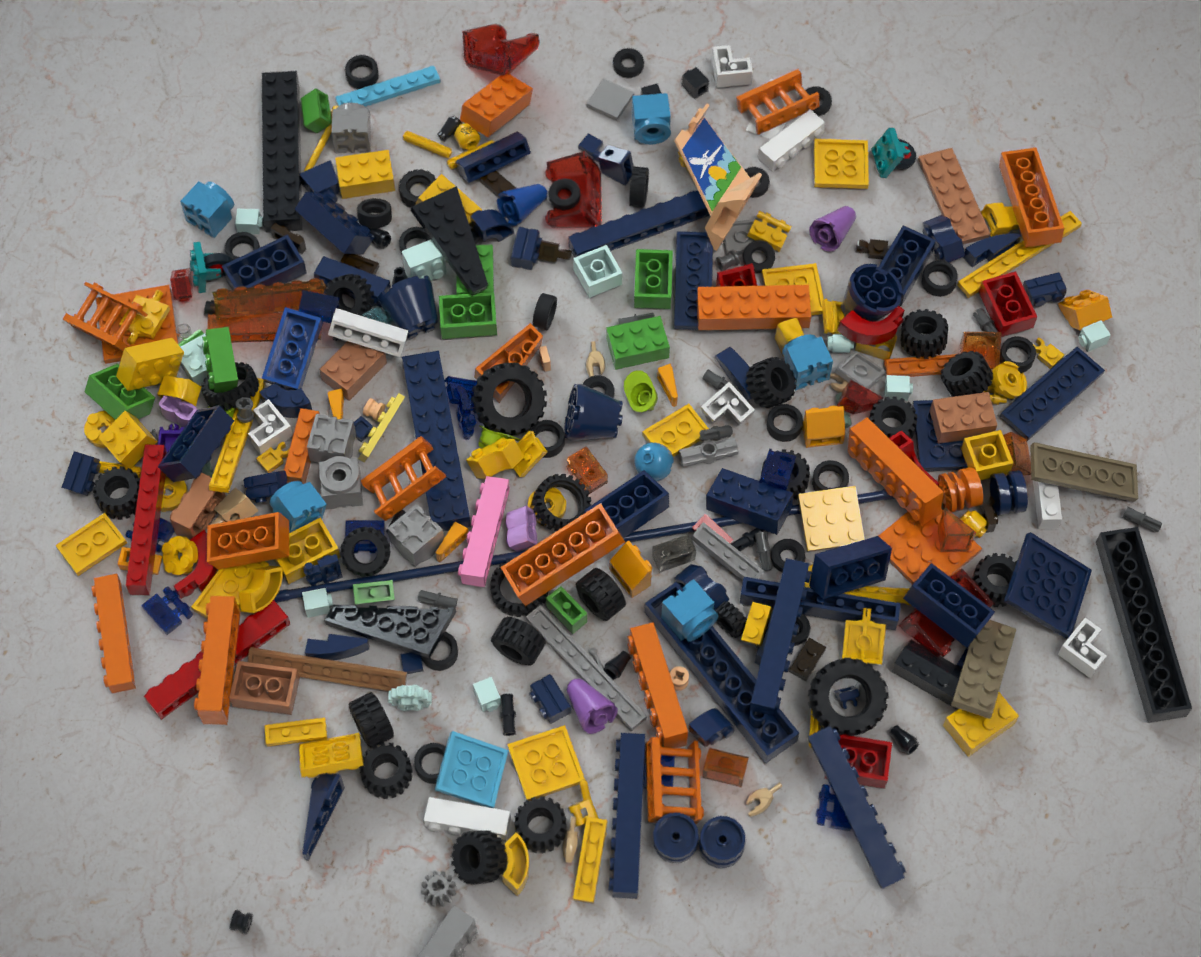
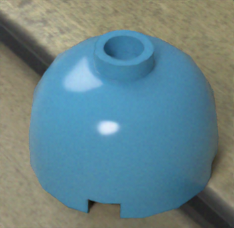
M654 442L641 446L634 459L635 468L638 473L645 470L655 481L666 478L670 474L672 463L674 462L671 451L666 446Z

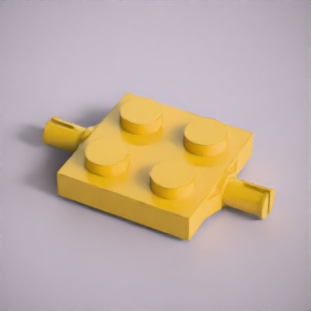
M156 290L151 299L138 295L134 298L133 301L143 306L142 310L148 315L144 317L137 313L127 331L131 332L127 343L134 345L139 336L154 339L171 310L169 305L159 302L163 295V292L160 290ZM129 309L127 310L126 314L119 324L120 326L122 325L123 321L130 311Z
M863 608L862 620H846L842 659H861L866 664H883L886 624L870 621L872 609Z

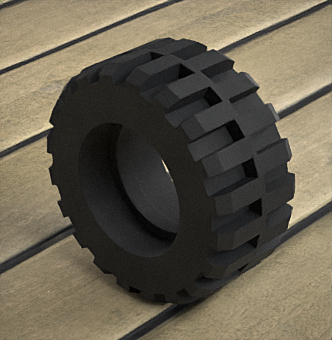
M503 363L485 370L484 374L478 377L476 380L477 384L472 390L474 397H471V403L474 402V408L472 409L474 414L476 413L478 416L477 420L483 423L486 429L507 435H519L531 430L532 426H536L539 423V418H542L545 413L543 408L547 406V401H545L544 397L547 396V392L543 390L542 386L544 383L537 378L538 374L535 371H531L528 366H522L520 363ZM506 381L517 383L525 395L524 408L520 414L514 417L502 416L497 412L493 403V394L496 387Z
M844 658L832 661L820 669L810 683L811 688L808 690L810 702L808 704L809 708L812 709V716L814 719H817L822 728L831 726L832 730L836 728L840 735L855 736L866 733L881 721L884 711L887 710L888 704H886V699H888V692L885 690L886 682L882 681L878 670L875 671L871 664H866L861 659ZM840 679H854L863 686L866 692L865 707L855 716L840 715L830 704L829 693L831 687Z

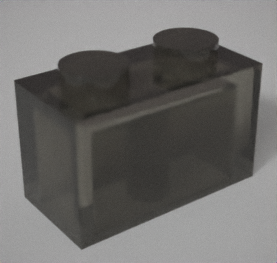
M687 534L653 546L652 557L660 573L694 561L696 559V548L690 535Z

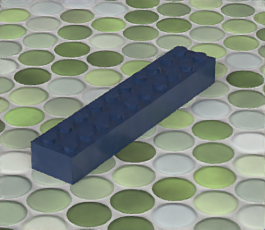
M439 350L402 356L416 439L422 436L432 445L434 450L429 452L427 456L432 466H436L447 476L426 491L431 520L436 522L443 529V532L449 531L455 522L465 527H471ZM420 459V464H421V469H422V475H423V474L426 473V470H425L424 465H423V463H422V461H421V459Z
M675 582L647 601L644 613L654 623L656 628L765 764L796 743L800 733L780 708L779 710L775 709L773 716L750 710L756 679L713 626L693 641H687L686 638L681 641L661 618L662 602L671 595L675 597L679 589L682 592L684 591Z

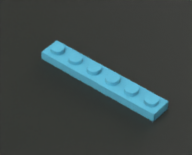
M433 65L336 96L335 99L338 106L345 103H358L366 107L440 83V77Z

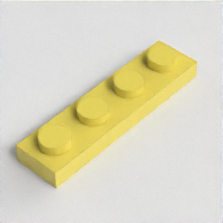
M398 393L395 398H390L386 405L388 407L387 412L382 411L377 419L379 425L377 428L373 426L368 434V437H370L368 443L363 442L358 450L361 453L358 457L359 460L362 462L367 460L405 396Z

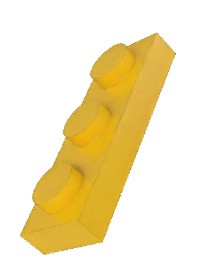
M325 717L264 725L267 747L328 739Z

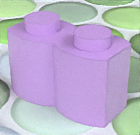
M164 395L158 403L163 416L167 420L178 422L184 428L197 410L193 404L182 402L177 397Z
M524 506L507 512L505 525L508 529L506 542L509 548L517 552L536 545V515L533 509Z

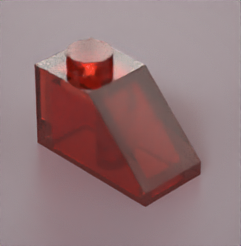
M191 269L172 270L170 281L174 300L179 299V302L190 300L193 297Z
M850 380L844 387L837 406H843L844 411L851 414H858L872 410L873 405L877 404L880 399L883 400L884 397Z

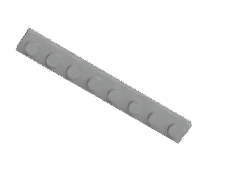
M541 605L526 616L527 622L541 633L546 642L585 682L615 704L618 709V718L631 731L647 719L644 712Z

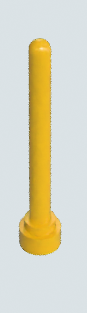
M333 106V107H332V109H331V111H330V112H331V119H332L333 109H336L338 106ZM332 124L326 127L304 171L315 166L332 133Z

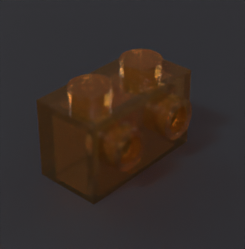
M587 446L567 457L566 468L568 472L579 479V484H584L586 486L585 490H588L589 493L608 483V474Z

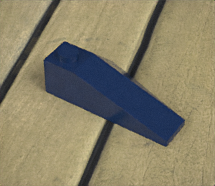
M337 773L320 774L312 782L302 851L303 857L307 861H309L345 789L342 777Z

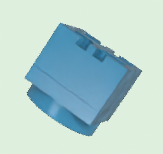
M668 93L632 96L634 140L648 145L666 141L671 135Z
M198 181L180 201L186 221L193 226L198 224V228L201 231L205 228V233L213 238L232 219L231 210L235 206L231 196L222 187L210 181L205 184Z
M812 334L803 335L791 340L784 346L782 353L785 357V364H789L796 379L795 391L805 388L807 383H810V386L814 385L816 380L819 383L830 380L833 360L822 337L817 338Z
M301 481L290 482L278 489L270 499V506L273 508L272 513L279 512L289 520V533L320 517L323 519L327 505L311 482L305 484Z
M694 579L683 587V592L679 589L675 597L671 595L662 602L661 618L681 641L685 638L687 641L699 638L718 619V614L714 610V601Z

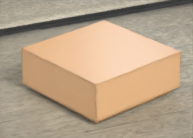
M542 346L539 348V357L543 371H551V361L547 347Z

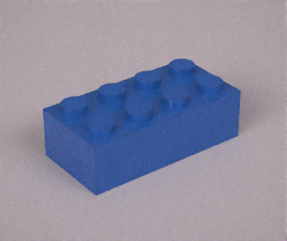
M285 307L263 372L262 379L264 382L276 383L278 386L290 390L302 388L323 325L321 318Z

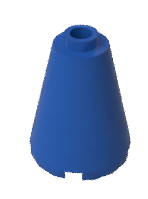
M534 184L503 191L498 194V210L503 217L509 220L508 223L510 225L516 226L547 199V190L541 184Z

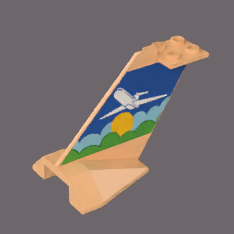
M707 103L703 109L699 108L695 117L692 118L688 125L689 129L686 131L682 129L674 142L711 216L705 226V230L713 249L717 251L749 200L762 174L758 173L751 178L748 176L704 117L710 106Z

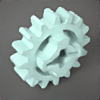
M401 685L400 687L397 686V689L391 688V691L388 693V703L391 706H397L402 711H419L423 707L429 708V705H432V693L429 690H423L418 685Z

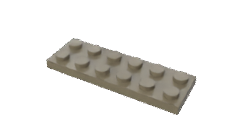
M1036 442L1030 445L1031 480L1133 502L1138 500L1137 464Z
M992 620L987 622L969 645L951 706L991 719L1016 628Z

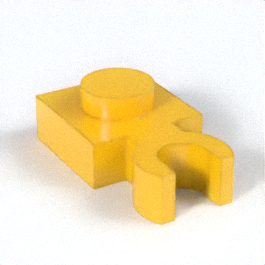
M1037 338L1036 343L1039 346L1034 345L1036 353H1039L1037 359L1052 369L1064 358V354L1051 343L1046 346L1043 339Z
M281 442L275 451L270 447L258 456L256 460L267 473H271L284 463L282 458L288 457L289 449L282 451L286 444Z

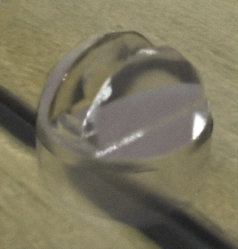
M180 324L176 327V334L179 339L183 340L182 338L186 339L191 335V328L188 324Z

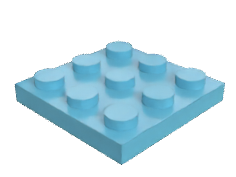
M454 731L450 732L435 791L483 807L494 808L509 750Z

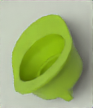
M636 370L631 372L624 381V391L630 406L636 412L654 410L658 395L650 377L643 371Z
M479 425L482 428L478 443L481 448L495 443L500 438L515 439V441L521 440L507 434L490 431Z

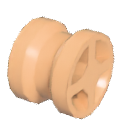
M370 398L365 404L363 415L367 417L372 416L377 421L382 411H385V404L377 403L374 399Z
M674 667L670 671L674 689L677 691L684 690L688 686L689 673L684 667Z

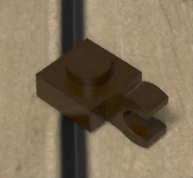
M870 239L869 243L865 240H858L856 245V253H869L868 258L883 260L888 251V241Z
M542 240L538 259L555 263L557 258L569 260L572 251L559 249V243Z
M992 496L989 498V504L983 502L979 506L982 510V516L987 520L986 533L994 532L998 524L997 513H994L992 508L994 505V498Z

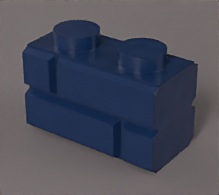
M524 227L518 228L511 254L512 267L532 270L533 265L538 263L539 253H537V249H540L541 241L543 240V238H540L539 230Z
M1060 272L1025 280L1023 283L1032 306L1035 305L1036 307L1043 306L1046 302L1050 301L1054 303L1061 301L1067 291Z
M74 451L61 488L88 496L94 487V476L100 471V459Z
M285 470L245 477L243 479L246 496L250 500H255V503L267 501L266 497H272L278 489L288 484Z
M551 674L530 685L531 692L529 696L534 704H539L541 708L539 712L544 720L548 719L550 724L571 713L569 702Z

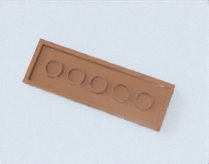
M953 148L919 156L918 162L938 208L943 216L950 218L952 227L958 237L962 239L963 245L990 237L989 229Z

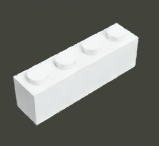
M812 110L807 111L760 147L758 159L772 172L777 168L783 167L787 160L794 158L800 150L807 148L814 139H819L824 134L825 122Z
M336 308L328 335L401 357L408 330Z
M1033 480L1038 529H1058L1062 521L1058 486Z
M429 797L424 823L425 827H428L431 831L446 830L453 835H460V833L490 830L495 832L497 837H501L503 841H506L511 815L510 811Z

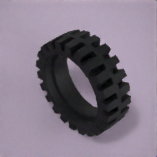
M235 362L238 380L244 381L236 388L222 393H215L209 389L208 374V378H204V383L201 384V391L209 407L220 406L223 410L224 408L230 410L232 406L236 408V401L238 399L254 397L255 392L258 391L259 381L253 368L247 363L240 362L238 364V362Z
M554 474L547 477L538 486L533 496L532 506H534V513H537L536 518L538 520L542 519L541 524L543 526L547 524L548 529L554 528L556 532L583 515L584 510L591 506V497H588L590 493L588 490H584L586 487L584 484H579V479L574 481L571 475L566 477V474H561L560 476L559 474ZM562 487L575 495L579 503V511L574 518L561 519L554 516L547 509L544 497L550 488Z
M502 562L499 565V569L496 568L490 581L491 596L493 602L496 603V607L498 609L501 608L503 613L506 614L508 612L509 616L516 614L517 617H521V614H524L526 617L538 606H542L543 603L545 604L548 592L526 606L523 603H512L506 600L500 590L501 582L506 577L501 569L505 564Z

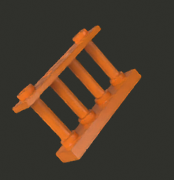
M796 69L737 96V107L740 113L749 110L755 117L756 133L759 135L803 115L809 110L820 107L819 93L816 92L809 95L802 87V74L799 69ZM795 89L803 99L793 102L787 95V92ZM780 96L787 106L778 109L771 99ZM763 103L772 112L764 117L756 108V106Z
M85 281L84 285L91 292L78 313L74 314V316L66 313L63 320L72 327L123 352L124 348L128 347V345L122 342L124 340L123 336L138 313L147 317L148 314L142 310L143 306L134 301L131 304L104 291V288L94 282L92 285ZM96 296L104 297L90 321L83 322L85 320L83 318ZM110 301L117 303L104 326L98 329L96 324ZM124 307L129 309L130 311L117 333H114L113 336L110 335V329Z
M422 436L360 480L363 487L376 494L381 506L374 510V512L385 521L392 518L397 512L447 477L439 468L432 466L427 454L434 449ZM421 459L426 473L417 478L412 465ZM406 471L411 484L402 490L397 476ZM391 482L396 495L387 501L382 487Z
M651 737L645 743L648 822L656 823L664 814L682 813L691 816V819L697 824L704 816V808L701 807L699 768L701 749L698 746V741L694 740L688 746V749L662 747L659 737ZM662 755L688 757L689 768L664 767L661 764L660 757ZM661 776L689 777V788L664 786L661 784ZM663 794L690 796V808L665 806L662 804Z

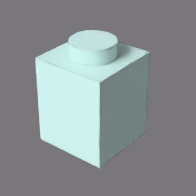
M237 208L235 222L237 232L260 234V227H263L264 222L263 216H260L259 209Z
M1101 320L1082 328L1078 338L1081 346L1085 347L1087 352L1106 345L1111 334Z
M887 375L885 380V397L892 399L895 396L898 400L903 398L905 401H908L909 394L913 393V383H910L909 376Z
M326 588L302 592L308 618L329 613L330 606H333L331 594L327 595Z
M492 677L473 684L474 693L482 712L493 711L501 705V698Z

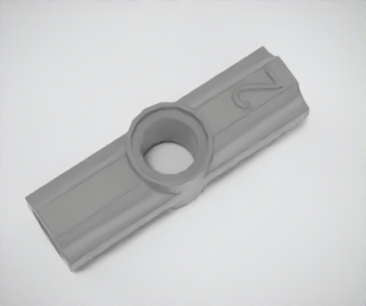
M735 438L716 442L708 440L704 441L701 445L679 450L681 465L685 467L702 462L711 464L716 459L738 455L739 451ZM705 451H711L713 453L707 454L705 453Z

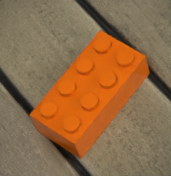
M505 71L462 104L460 120L465 124H469L473 129L486 137H489L530 105L533 88Z
M279 512L207 525V562L218 570L289 557V520Z

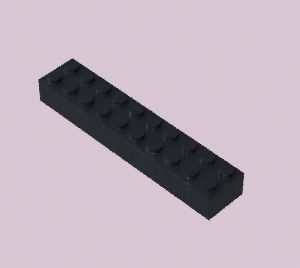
M297 71L262 73L263 222L266 233L271 232V227L274 223L279 226H285L289 231H301L302 216L295 210L302 198L300 179V89Z
M1133 527L1100 532L1096 540V546L1147 723L1187 717L1192 710V705L1139 528Z

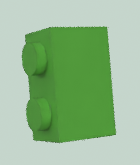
M315 88L301 98L304 127L318 133L332 124L327 94Z
M393 580L353 584L355 604L395 600Z
M562 586L546 598V607L572 634L587 623V612Z

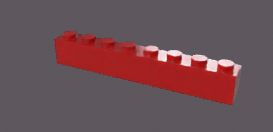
M145 444L126 579V587L130 595H150L166 476L158 468V465L167 454L164 445Z
M274 600L264 609L254 615H249L239 625L235 665L238 661H242L249 655L251 647H261L290 625L288 616ZM200 651L196 658L181 665L177 672L166 676L162 683L151 687L144 695L146 702L160 720L199 693L196 685L197 679L201 678L199 661L203 659V652Z

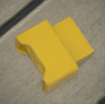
M1002 202L986 204L981 211L983 218L987 220L990 226L991 237L1009 234L1011 230H1018L1019 228L1012 206L1004 207Z

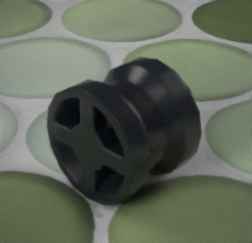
M236 909L231 918L230 930H240L243 934H248L252 925L253 914H243L240 910Z

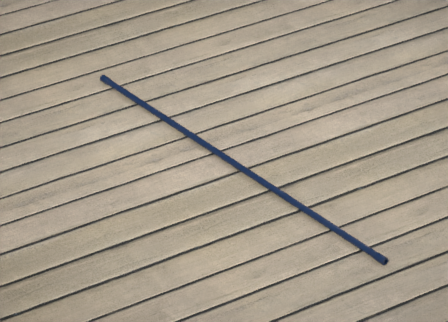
M885 489L857 494L858 504L895 499ZM799 504L793 505L788 516L800 514ZM728 517L712 519L719 527L743 524ZM698 521L632 532L624 540L625 543L627 541L635 542L695 532L692 527ZM527 550L493 555L491 566L501 564L502 562L506 563L508 559L513 560ZM464 560L290 590H279L274 601L278 603L303 597L302 592L326 588L327 593L353 589V584L388 580L397 582L456 572Z

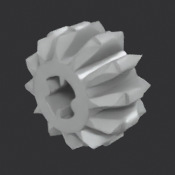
M433 871L434 877L426 875L428 882L424 881L421 883L424 888L421 890V894L426 896L425 901L427 903L432 900V906L435 907L437 902L444 906V900L450 903L452 901L450 896L456 895V890L453 889L456 887V882L452 881V875L445 877V871H442L440 876L437 875L436 871ZM439 885L442 886V889H439L438 892L435 891V888H438Z

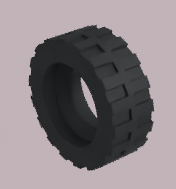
M633 167L629 194L630 206L645 207L649 182V169L647 167Z
M414 169L407 172L406 175L404 174L399 184L402 202L407 207L412 208L419 196H414L410 192L411 186L416 183H424L429 187L437 179L435 175L424 169Z

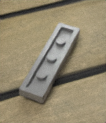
M702 523L690 538L742 580L744 577L758 579L764 572L763 569L705 523Z

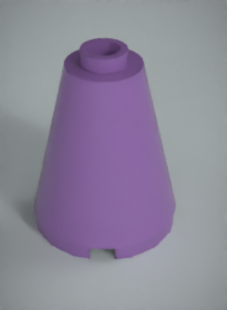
M844 206L814 220L809 228L813 242L815 244L818 242L822 246V250L828 252L835 251L839 248L856 220L855 211L849 206Z
M573 679L569 682L567 693L584 731L588 734H594L605 729L604 725L608 721L610 723L613 722L618 709L612 701L583 679Z

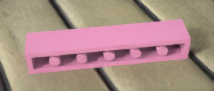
M486 476L485 483H481V498L476 501L477 513L472 516L471 521L473 528L467 535L468 547L463 550L464 562L459 565L458 576H461L462 584L485 587L510 492L509 479Z

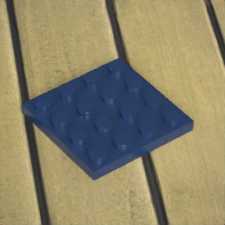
M933 400L913 401L912 407L915 408V414L918 417L915 429L918 458L924 470L948 471L968 468L961 450L964 440L938 444L930 414Z
M1027 533L1004 602L1067 639L1073 633L1092 569L1033 533Z

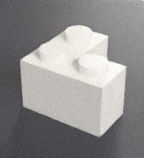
M730 45L713 47L712 64L716 87L751 85L752 66L750 58L732 59Z
M730 382L703 404L700 409L712 423L728 412L739 425L755 411Z
M269 399L253 409L255 419L260 426L249 432L248 435L252 446L260 455L270 447L274 450L279 443L293 437L291 426Z
M1084 618L1062 645L1058 655L1091 679L1103 664L1107 655L1092 645L1102 629L1087 618Z

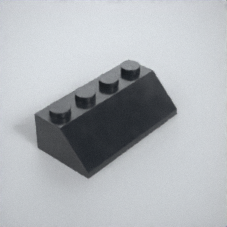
M912 639L904 647L892 669V672L949 706L952 704L962 671L961 667Z

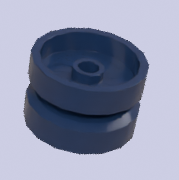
M1020 470L1009 471L1007 476L1002 472L991 474L989 488L990 496L994 498L993 509L995 513L1000 516L1009 514L1010 510L1014 513L1025 512L1028 507V495L1022 472Z
M669 813L661 817L653 831L654 848L657 854L663 860L670 863H682L689 860L696 853L699 841L698 828L695 822L689 816L682 813ZM675 835L679 836L678 840H674Z
M717 816L706 822L701 830L699 839V851L702 858L709 865L716 868H728L735 865L741 859L745 847V832L742 825L737 820L728 816Z

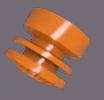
M973 467L960 469L957 475L952 471L938 476L939 488L943 491L942 503L948 513L963 510L964 505L967 508H972L983 504L981 481Z

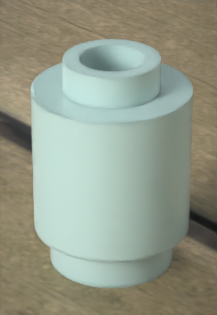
M832 334V336L827 338V349L832 351V353H850V349H854V342L842 334Z

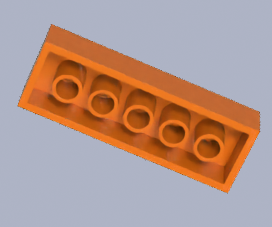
M1037 148L1001 152L999 168L1025 247L1061 243L1064 225Z
M809 285L697 287L698 330L777 329L779 323L793 318L798 319L801 328H809L811 322Z
M868 417L849 429V455L855 458L861 467L873 476V479L880 483L886 492L898 501V504L910 513L915 521H918L923 526L940 515L943 491Z
M600 503L509 561L501 569L517 597L526 606L625 543V540Z
M210 596V603L206 604L208 620L204 622L203 628L206 637L201 643L203 659L199 661L201 678L197 679L196 685L199 694L198 698L194 700V709L197 710L198 717L201 718L203 724L228 725L229 697L233 682L240 609L235 597Z
M651 622L630 628V636H627V647L629 654L633 655L634 671L635 673L639 672L640 679H638L640 690L645 693L644 702L646 709H650L651 725L656 727L657 734H655V737L660 738V745L662 747L680 748L687 746V726L654 623Z

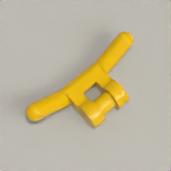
M586 780L580 781L583 801L568 807L570 813H573L574 817H576L575 827L585 824L587 817L598 818ZM586 808L588 813L585 816H582L581 809Z

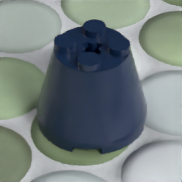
M863 264L857 267L849 278L841 305L842 312L846 316L853 310L865 320L878 321L898 307L901 295L903 294L902 286L891 271L886 272L878 268L877 264Z
M426 275L422 279H419L418 276L404 279L393 284L387 293L384 291L379 294L378 300L396 326L408 330V339L417 337L419 332L425 331V333H428L435 329L434 325L438 322L433 286L429 276Z
M574 384L569 396L567 416L565 417V438L572 441L616 438L618 433L617 426H621L623 415H620L623 401L612 398L584 384Z

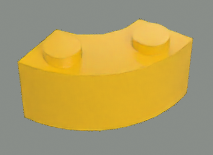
M500 438L491 445L474 450L466 461L476 478L486 479V476L492 477L500 471L513 469L524 458V455L515 439Z
M266 566L253 570V578L250 585L239 592L242 612H258L274 600L281 587L283 567Z
M516 832L505 843L507 869L502 875V882L518 897L527 883L529 854L523 839Z

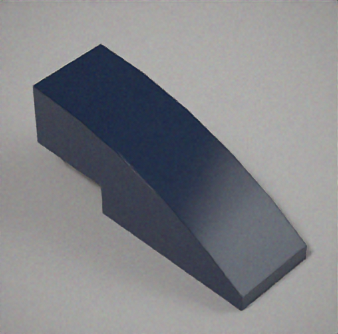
M1012 233L985 238L966 247L965 257L963 258L971 267L985 259L990 262L1020 243L1021 235L1020 233Z
M730 346L714 357L732 384L738 387L746 401H749L752 398L750 397V392L747 391L746 379L748 378L746 374L749 372L748 369L750 367Z
M329 634L327 641L307 639L305 656L340 660L368 651L370 645L366 638Z

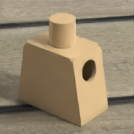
M235 487L215 507L214 510L219 516L211 524L249 518L259 510L245 494Z

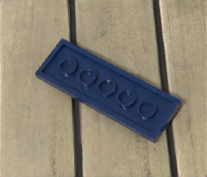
M677 231L674 329L698 330L697 287H712L713 246L707 232Z
M1077 346L1001 412L1000 417L1028 441L1102 376L1105 370Z

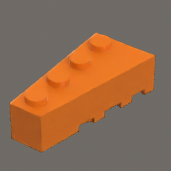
M530 323L477 366L474 378L477 380L479 376L484 374L485 370L498 364L520 363L522 366H527L541 347L543 335ZM506 381L499 384L494 391L493 397L500 403L515 382Z

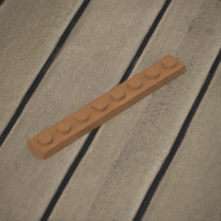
M253 647L249 649L248 662L294 668L298 670L299 676L304 678L391 691V688L397 689V686L400 687L401 685L406 686L407 672Z

